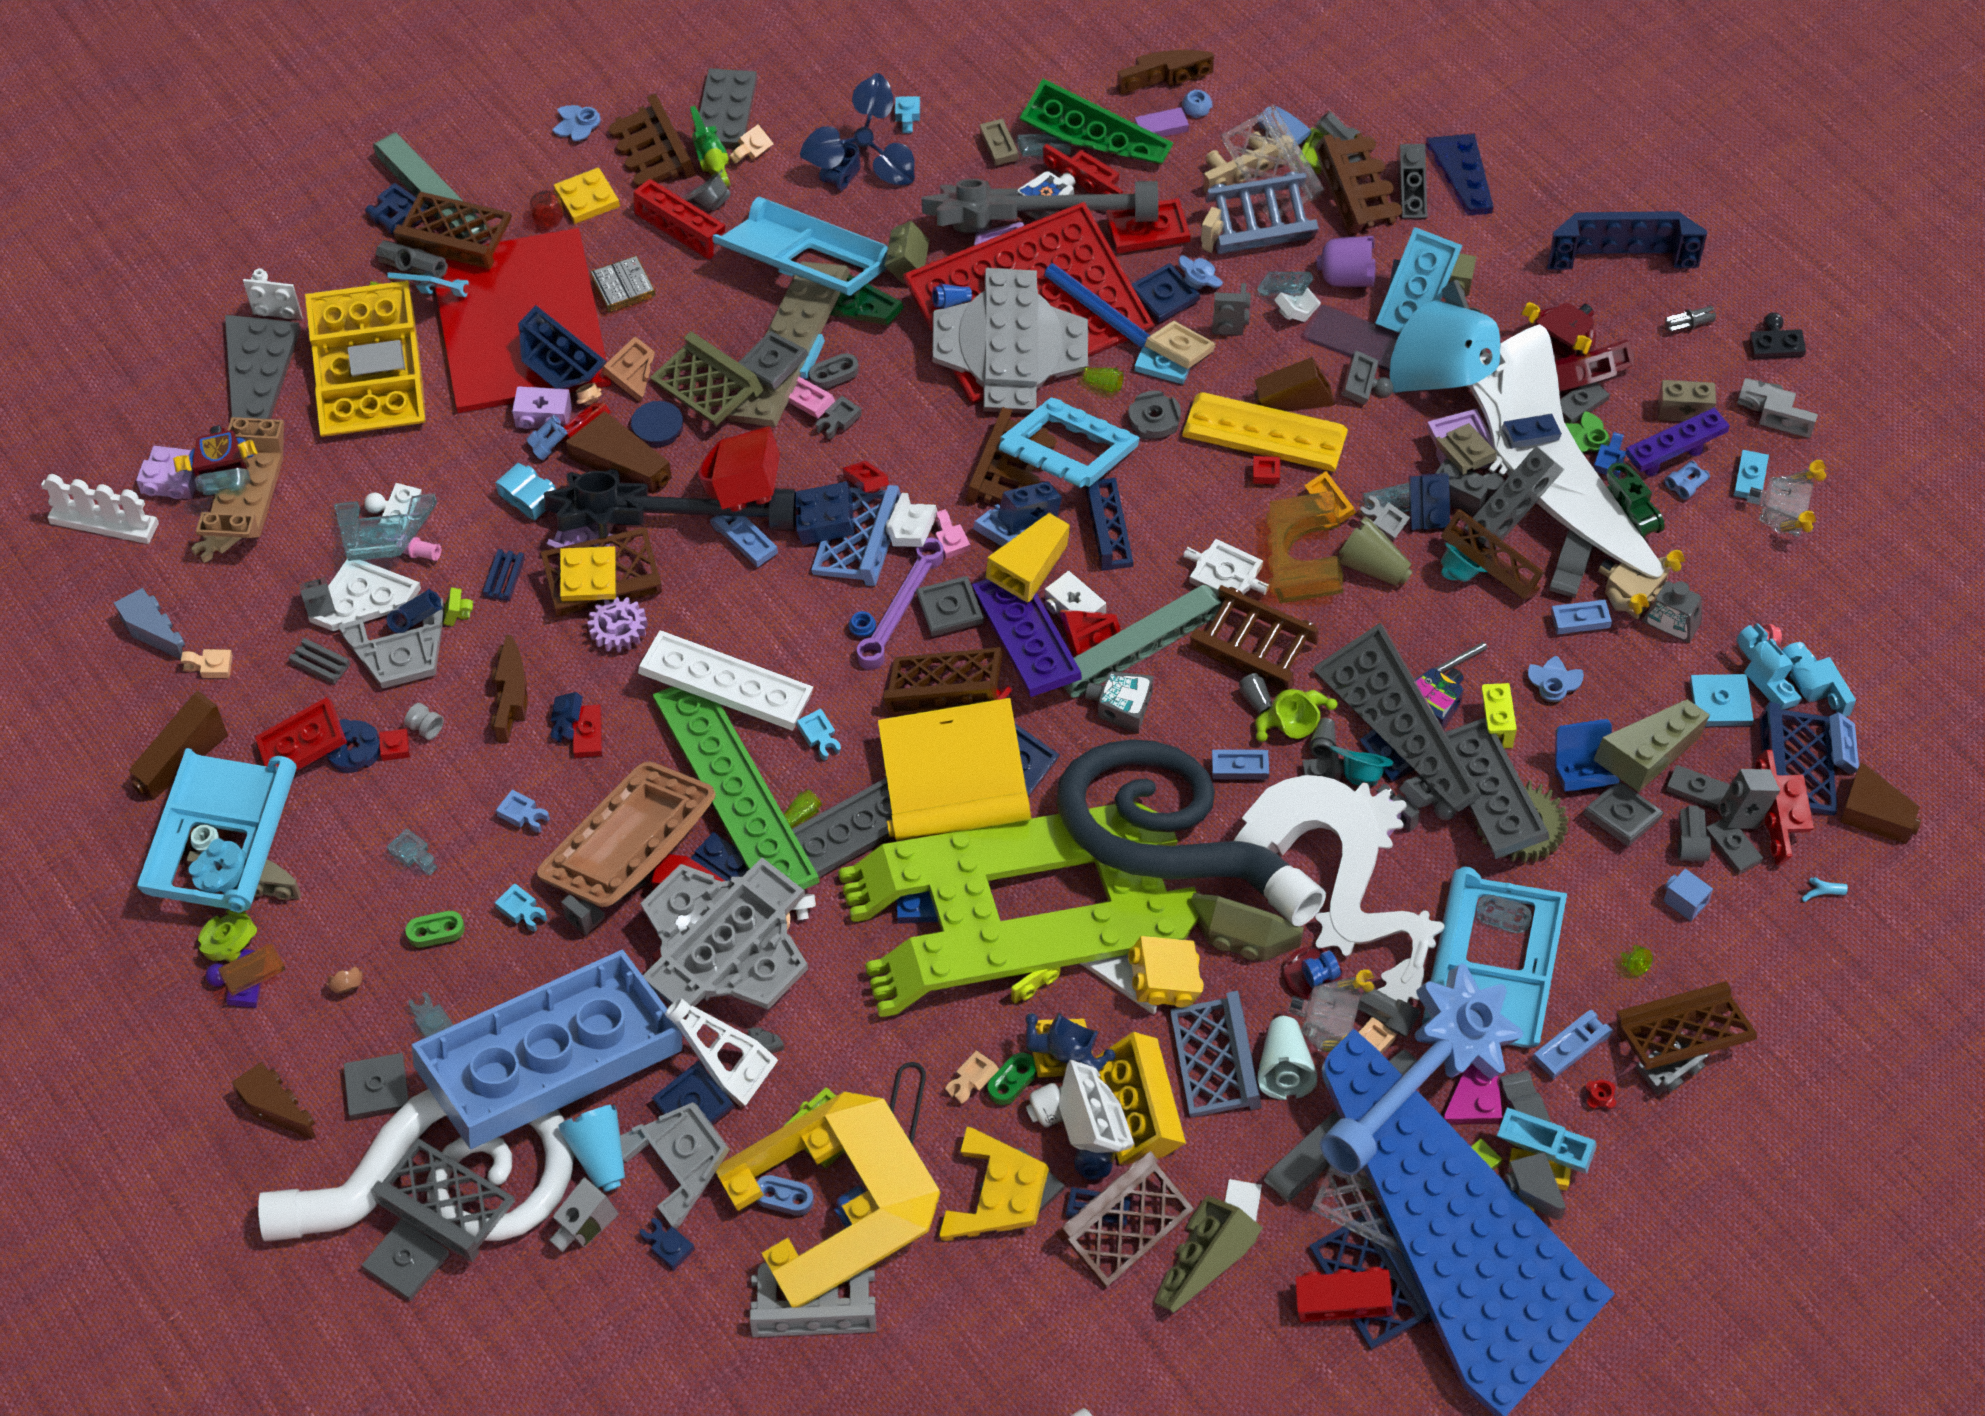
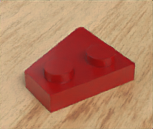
M1076 610L1060 611L1073 658L1121 631L1116 614Z

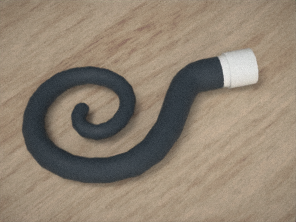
M1136 739L1109 742L1091 748L1071 761L1061 775L1058 782L1057 807L1063 825L1074 841L1102 864L1131 875L1164 879L1241 878L1266 897L1268 903L1294 926H1301L1309 922L1319 912L1325 901L1326 892L1300 869L1293 868L1280 856L1264 846L1242 841L1177 846L1144 844L1115 836L1096 822L1086 804V790L1090 782L1102 772L1132 764L1155 766L1171 770L1180 775L1190 784L1193 794L1192 802L1181 811L1171 813H1154L1143 810L1136 806L1133 800L1138 797L1153 795L1156 791V785L1149 779H1135L1122 785L1114 797L1120 817L1132 826L1154 832L1187 830L1202 822L1213 808L1215 789L1209 773L1194 757L1177 747L1157 741Z

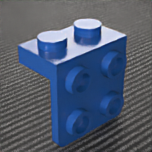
M1608 719L1562 725L1556 728L1555 775L1564 791H1579L1585 788L1605 787L1619 783L1617 776L1593 760L1602 737L1612 733V724Z

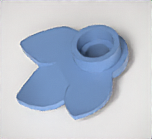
M578 105L560 107L558 112L564 120L553 128V132L561 137L571 136L573 141L583 140L590 135L592 129L600 124V115L592 107L581 108Z
M1183 255L1179 257L1178 264L1185 271L1186 275L1184 281L1190 287L1202 289L1203 286L1209 285L1219 288L1223 284L1222 280L1214 275L1215 267L1209 261L1203 258H1197L1195 261H1192Z
M1558 656L1551 658L1543 667L1530 664L1528 669L1530 682L1539 688L1541 697L1549 702H1559L1565 698L1567 692L1577 690L1581 686L1584 676L1583 670L1580 669L1567 671Z

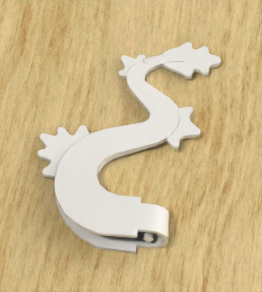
M1305 775L1290 778L1267 788L1242 817V820L1247 824L1234 841L1257 844L1268 848L1276 854L1279 852L1281 855H1284L1295 840L1308 830L1324 828L1336 833L1342 841V859L1331 898L1330 912L1317 913L1315 916L1316 920L1323 926L1322 932L1316 941V947L1318 949L1338 947L1342 950L1345 957H1350L1355 944L1371 943L1402 931L1409 934L1413 940L1411 958L1404 960L1391 970L1383 972L1381 978L1386 982V985L1377 990L1396 1001L1400 999L1408 1003L1410 998L1416 1001L1420 1000L1416 990L1422 986L1424 977L1423 964L1428 947L1434 948L1436 946L1433 938L1444 930V924L1442 922L1430 921V914L1426 910L1422 911L1418 916L1415 913L1406 911L1367 914L1361 911L1360 908L1363 895L1376 864L1379 848L1390 849L1393 846L1387 832L1403 827V822L1397 819V815L1406 809V802L1403 800L1389 801L1391 794L1387 789L1372 797L1367 783H1362L1354 792L1347 785L1323 776Z

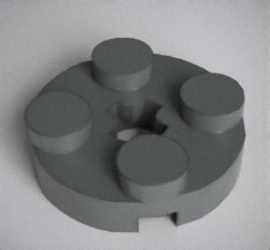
M1147 391L1139 394L1135 398V402L1132 405L1130 404L1129 423L1141 439L1162 438L1177 432L1181 420V408L1174 397L1171 396L1170 399L1164 396V392ZM1151 412L1161 415L1159 417H1151Z

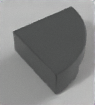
M762 1028L747 1029L749 1037L757 1040L771 1054L785 1050L784 1044L778 1035L765 1031Z

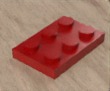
M1179 198L1158 201V222H1136L1135 210H1106V219L1116 253L1190 242L1191 235Z
M328 697L255 736L266 767H268L269 760L272 757L283 756L291 759L296 764V771L347 743L333 703Z

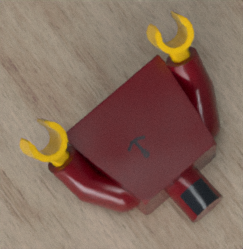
M1528 302L1521 312V315L1529 317V322H1536L1535 326L1541 325L1546 328L1550 336L1553 352L1565 358L1574 354L1579 355L1581 352L1587 355L1588 352L1595 349L1596 332L1593 330L1595 321L1592 318L1594 310L1590 305L1583 304L1577 309L1569 303H1563L1558 307L1540 310L1537 305Z

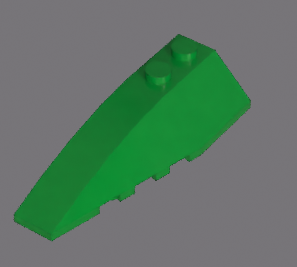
M1046 79L1041 80L1020 116L1021 121L1063 142L1160 165L1163 164L1174 145L1173 142Z

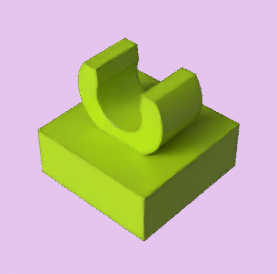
M450 588L445 601L443 624L454 626L457 617L469 619L470 612L473 609V601L461 599L462 589Z

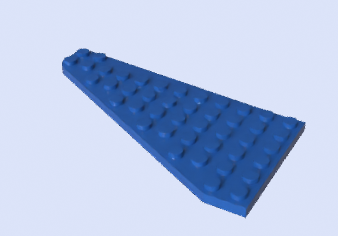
M1355 1029L1327 1055L1322 1066L1323 1080L1340 1118H1349L1357 1122L1403 1076L1376 1047ZM1416 1090L1372 1135L1377 1147L1376 1154L1363 1168L1462 1386L1493 1415L1507 1416L1615 1293L1568 1249L1513 1190L1511 1191L1510 1187Z

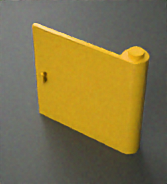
M1010 698L878 720L892 809V820H888L887 824L889 836L895 837L896 842L1031 820Z

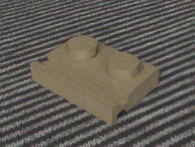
M1470 423L1447 432L1443 438H1440V436L1436 437V446L1456 465L1463 475L1467 473L1466 470L1472 468L1475 470L1497 460L1496 451Z

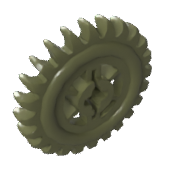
M1531 780L1528 781L1525 789L1547 828L1550 839L1508 854L1511 861H1515L1517 857H1520L1522 862H1527L1528 857L1533 861H1538L1539 854L1544 858L1549 857V851H1557L1558 844L1564 842V835L1568 832L1566 825L1569 818L1564 816L1566 807L1563 806L1557 809L1560 805V797L1550 801L1553 791L1549 790L1548 793L1541 794L1542 784L1536 790H1532ZM1478 826L1477 834L1484 836ZM1483 837L1482 843L1488 845L1485 837Z

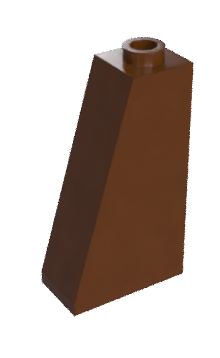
M605 411L566 441L569 458L597 471L606 472L610 469H617L619 480L626 483L647 484L648 492L654 493L660 487H664L672 478L670 462Z
M198 690L190 697L128 770L133 780L131 785L138 794H146L152 800H155L174 783L186 748L192 749L197 755L205 756L228 736L217 705Z

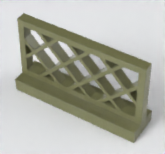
M692 331L684 337L687 344L650 377L654 384L715 426L725 419L750 394L758 397L764 391L755 373ZM688 354L693 356L692 362L681 364V361ZM709 367L708 373L697 375V368ZM691 370V376L680 378V371ZM674 373V379L662 380L665 375ZM725 378L724 384L713 385V379ZM707 380V387L695 389L696 382ZM690 383V390L678 391L679 385ZM742 389L737 395L729 396V390ZM723 391V398L711 400L712 393ZM706 394V401L694 402L695 396ZM722 405V409L715 415L710 413L711 407Z

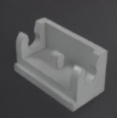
M400 340L348 347L350 369L353 377L390 370H405L403 346Z

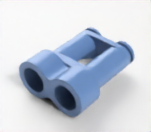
M555 415L538 431H533L526 438L527 442L533 447L535 455L541 460H545L552 453L551 449L567 434V431L560 426V419ZM554 428L555 431L547 438L549 432Z
M1690 461L1677 472L1674 471L1665 477L1664 483L1668 489L1676 491L1680 498L1687 500L1695 494L1699 486L1710 478V474L1708 471L1700 469L1696 462ZM1690 474L1695 475L1692 480L1687 478Z

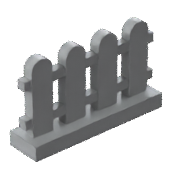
M763 1263L758 1268V1275H752V1286H758L757 1302H751L750 1310L752 1337L876 1332L875 1297H869V1281H875V1270L867 1268L845 1281L850 1282V1298H838V1286L819 1296V1299H814L802 1307L792 1308L789 1301H777V1285L779 1284L768 1264Z

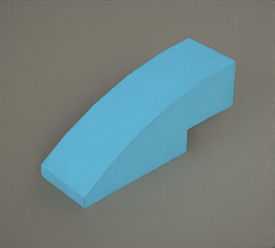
M1507 1108L1497 1137L1533 1154L1545 1152L1548 1160L1584 1174L1588 1172L1597 1147L1596 1141L1566 1131V1128L1510 1108Z

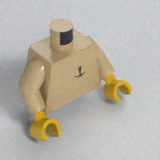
M1673 550L1668 553L1667 557L1658 558L1664 572L1656 579L1648 577L1622 562L1620 565H1617L1611 560L1605 559L1599 568V573L1608 577L1605 593L1616 611H1626L1638 620L1655 600L1667 581L1670 568L1675 572L1681 569L1680 562H1685L1683 553L1680 550Z

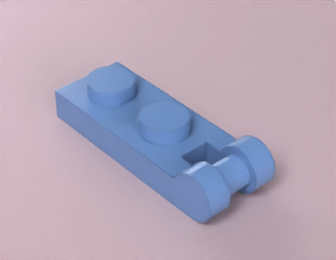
M716 515L710 519L712 527L717 532H721L756 567H759L778 553L777 546L746 517Z
M1589 1010L1535 1052L1533 1060L1552 1079H1555L1592 1048L1608 1039L1613 1029L1607 1024L1603 1025L1598 1020V1015L1593 1010ZM1585 1028H1590L1593 1033L1590 1034Z

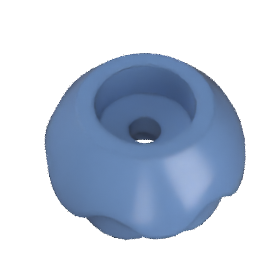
M1193 90L1184 96L1182 107H1184L1186 114L1199 118L1209 113L1210 108H1212V100L1206 92Z

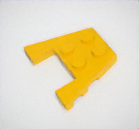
M967 1127L961 1153L965 1157L988 1159L987 1172L976 1214L946 1210L939 1235L943 1241L954 1240L953 1237L967 1235L972 1237L980 1235V1232L992 1230L1000 1232L1036 1225L1049 1171L1048 1166L972 1127Z

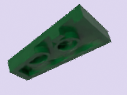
M849 274L846 282H849L855 277ZM866 284L850 296L840 293L830 315L888 325L904 307L902 301Z

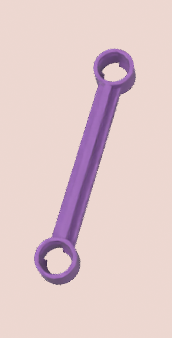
M927 538L923 547L916 548L917 561L871 638L864 639L858 644V663L864 669L874 670L883 665L885 661L884 647L915 596L916 589L920 587L930 569L937 568L942 564L944 553L943 545L939 540ZM929 549L937 551L933 555L923 556L921 554L925 550ZM867 650L878 651L874 656H862V653Z

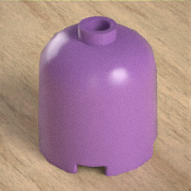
M1374 236L1334 238L1326 242L1322 255H1317V270H1322L1326 283L1336 287H1374L1375 259H1372V248H1375Z

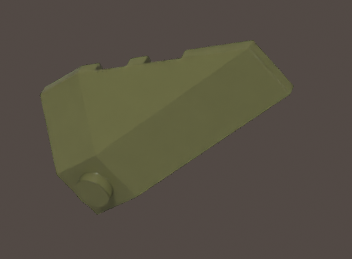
M1209 1195L1205 1197L1188 1223L1186 1229L1190 1231L1185 1244H1179L1176 1251L1179 1259L1175 1267L1167 1271L1154 1303L1174 1313L1254 1245L1257 1236L1263 1228L1239 1207Z

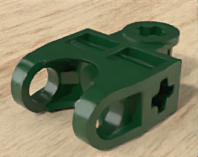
M1615 463L1609 466L1606 477L1610 486H1607V488L1643 539H1645L1646 535L1653 532L1660 533L1664 531L1665 523L1663 516L1650 502L1652 492L1640 476L1624 463ZM1622 471L1626 477L1618 479L1612 472Z

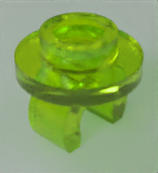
M1634 945L1632 946L1633 952L1630 955L1624 952L1620 953L1622 964L1632 974L1641 975L1651 967L1653 955L1649 949Z

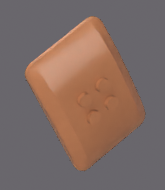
M644 762L638 765L541 863L537 874L543 882L600 907L610 906L635 887L681 841L712 803L716 795L715 790L707 783L654 762Z

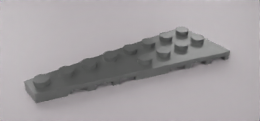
M1381 623L1313 667L1314 671L1458 812L1482 797L1387 630Z

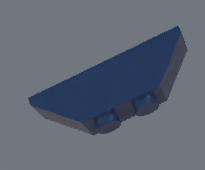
M537 305L518 323L521 361L555 389H566L589 382L607 363L605 359Z

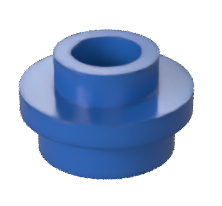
M865 611L855 613L849 621V630L857 637H868L876 629L874 617Z

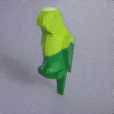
M692 106L690 111L696 131L692 134L701 168L703 172L707 171L712 176L723 169L720 177L727 188L731 187L725 171V165L728 164V155L716 135V126L705 127L696 106Z

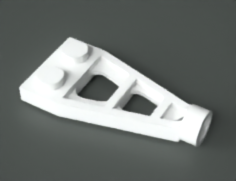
M682 998L675 1000L665 1013V1016L682 1032L723 1092L740 1107L746 1106L778 1059L757 1040L690 1006ZM688 1014L687 1019L684 1020V1016ZM703 1024L718 1034L710 1048H707L697 1037V1032ZM726 1042L741 1049L743 1054L731 1072L723 1067L717 1056L718 1051Z

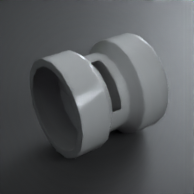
M416 703L407 712L404 723L408 728L413 731L418 730L421 736L431 740L442 729L444 718L436 712H429V708L422 703Z

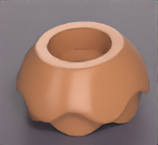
M353 967L350 971H339L335 977L328 976L326 984L336 994L360 987L362 982V970L359 971L357 967Z

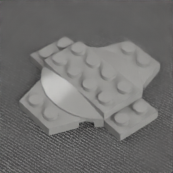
M986 268L985 291L975 297L972 302L934 311L932 362L962 373L964 371L971 372L976 378V382L984 388L983 411L1001 412L1002 407L1011 409L1012 413L1030 414L1036 410V390L1042 387L1043 383L1050 376L1057 378L1087 370L1088 319L1050 306L1038 294L1037 271Z
M761 858L743 877H731L730 881L723 882L714 879L713 875L680 864L641 902L644 913L662 941V957L643 977L651 988L669 1004H672L678 998H682L690 1006L695 1007L703 998L707 1001L710 997L730 995L769 1009L808 970L807 962L790 935L787 934L786 914L805 896L804 889L764 858Z

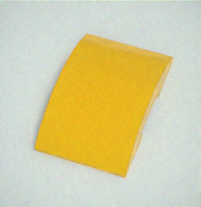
M409 281L305 294L316 380L315 392L320 436L426 423L421 363ZM400 340L403 346L405 370L398 369L368 373L355 377L351 375L348 347Z

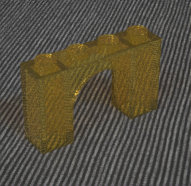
M1333 490L1270 501V512L1266 513L1268 528L1271 529V534L1267 535L1268 546L1272 550V556L1268 557L1269 568L1273 572V578L1269 579L1271 593L1277 595L1280 604L1344 593L1343 572L1337 556L1308 561L1296 560L1289 556L1291 546L1303 535L1340 527L1339 508Z

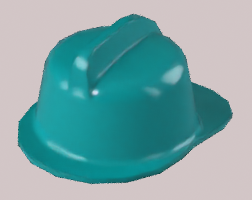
M1445 543L1447 549L1441 559V565L1443 566L1441 575L1453 581L1468 582L1479 572H1487L1453 545Z
M1330 746L1331 750L1344 756V775L1354 785L1360 786L1362 783H1367L1368 786L1376 785L1381 779L1385 766L1393 764L1391 759L1381 755L1354 752Z

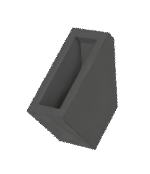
M1545 1152L1510 1161L1507 1173L1505 1174V1182L1511 1191L1513 1190L1525 1204L1555 1220L1562 1219L1566 1206Z

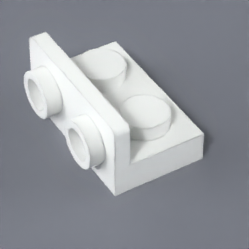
M902 493L898 502L894 505V511L890 519L886 522V533L890 535L892 545L923 547L935 521L936 512H938L936 505L911 504L908 493Z

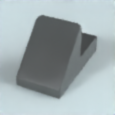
M325 577L299 584L310 618L335 610Z

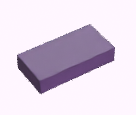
M1182 107L1135 117V124L1161 137L1189 131V124Z

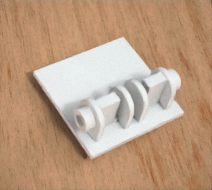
M256 269L251 280L243 279L253 314L282 317L285 319H303L293 284L268 282V274L263 269Z

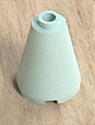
M1280 1016L1270 1022L1257 1075L1261 1091L1269 1097L1280 1100H1287L1286 1095L1296 1094V1098L1303 1097L1312 1092L1317 1085V1071L1299 1024L1295 1019L1288 1016Z

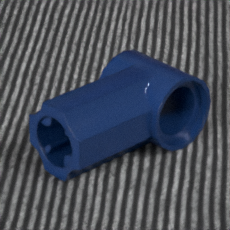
M429 588L409 601L400 604L388 614V627L395 633L407 631L415 624L442 609L440 597Z

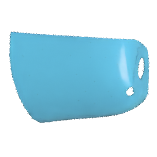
M1440 300L1423 304L1411 315L1397 339L1390 364V380L1394 386L1393 393L1467 386L1475 384L1492 374L1498 368L1500 362V333L1496 322L1480 312ZM1467 340H1472L1470 348L1465 346ZM1484 348H1488L1492 352V360L1488 365H1484L1480 361V352Z

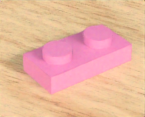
M798 377L797 384L792 394H790L788 403L817 419L835 402L832 394L801 377Z

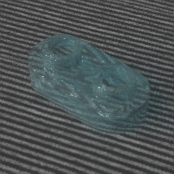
M232 469L202 474L195 478L196 488L198 491L203 492L204 495L217 494L219 490L229 488L231 491L243 490L250 483L249 471L247 469Z

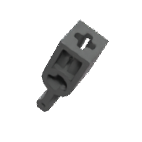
M1570 529L1549 591L1576 598L1593 545Z
M1528 1070L1499 1078L1500 1086L1508 1102V1108L1551 1122L1541 1095L1536 1092Z

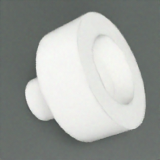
M805 894L791 909L796 910L797 920L809 918L808 908L816 906L815 894Z

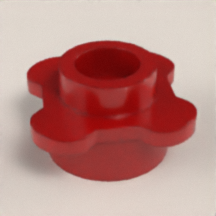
M1607 1080L1589 1081L1586 1084V1090L1589 1092L1587 1105L1593 1109L1598 1106L1613 1109L1617 1103L1614 1099L1615 1085Z

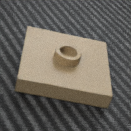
M1175 321L1149 336L1145 343L1146 347L1186 369L1212 353L1216 345L1209 339Z

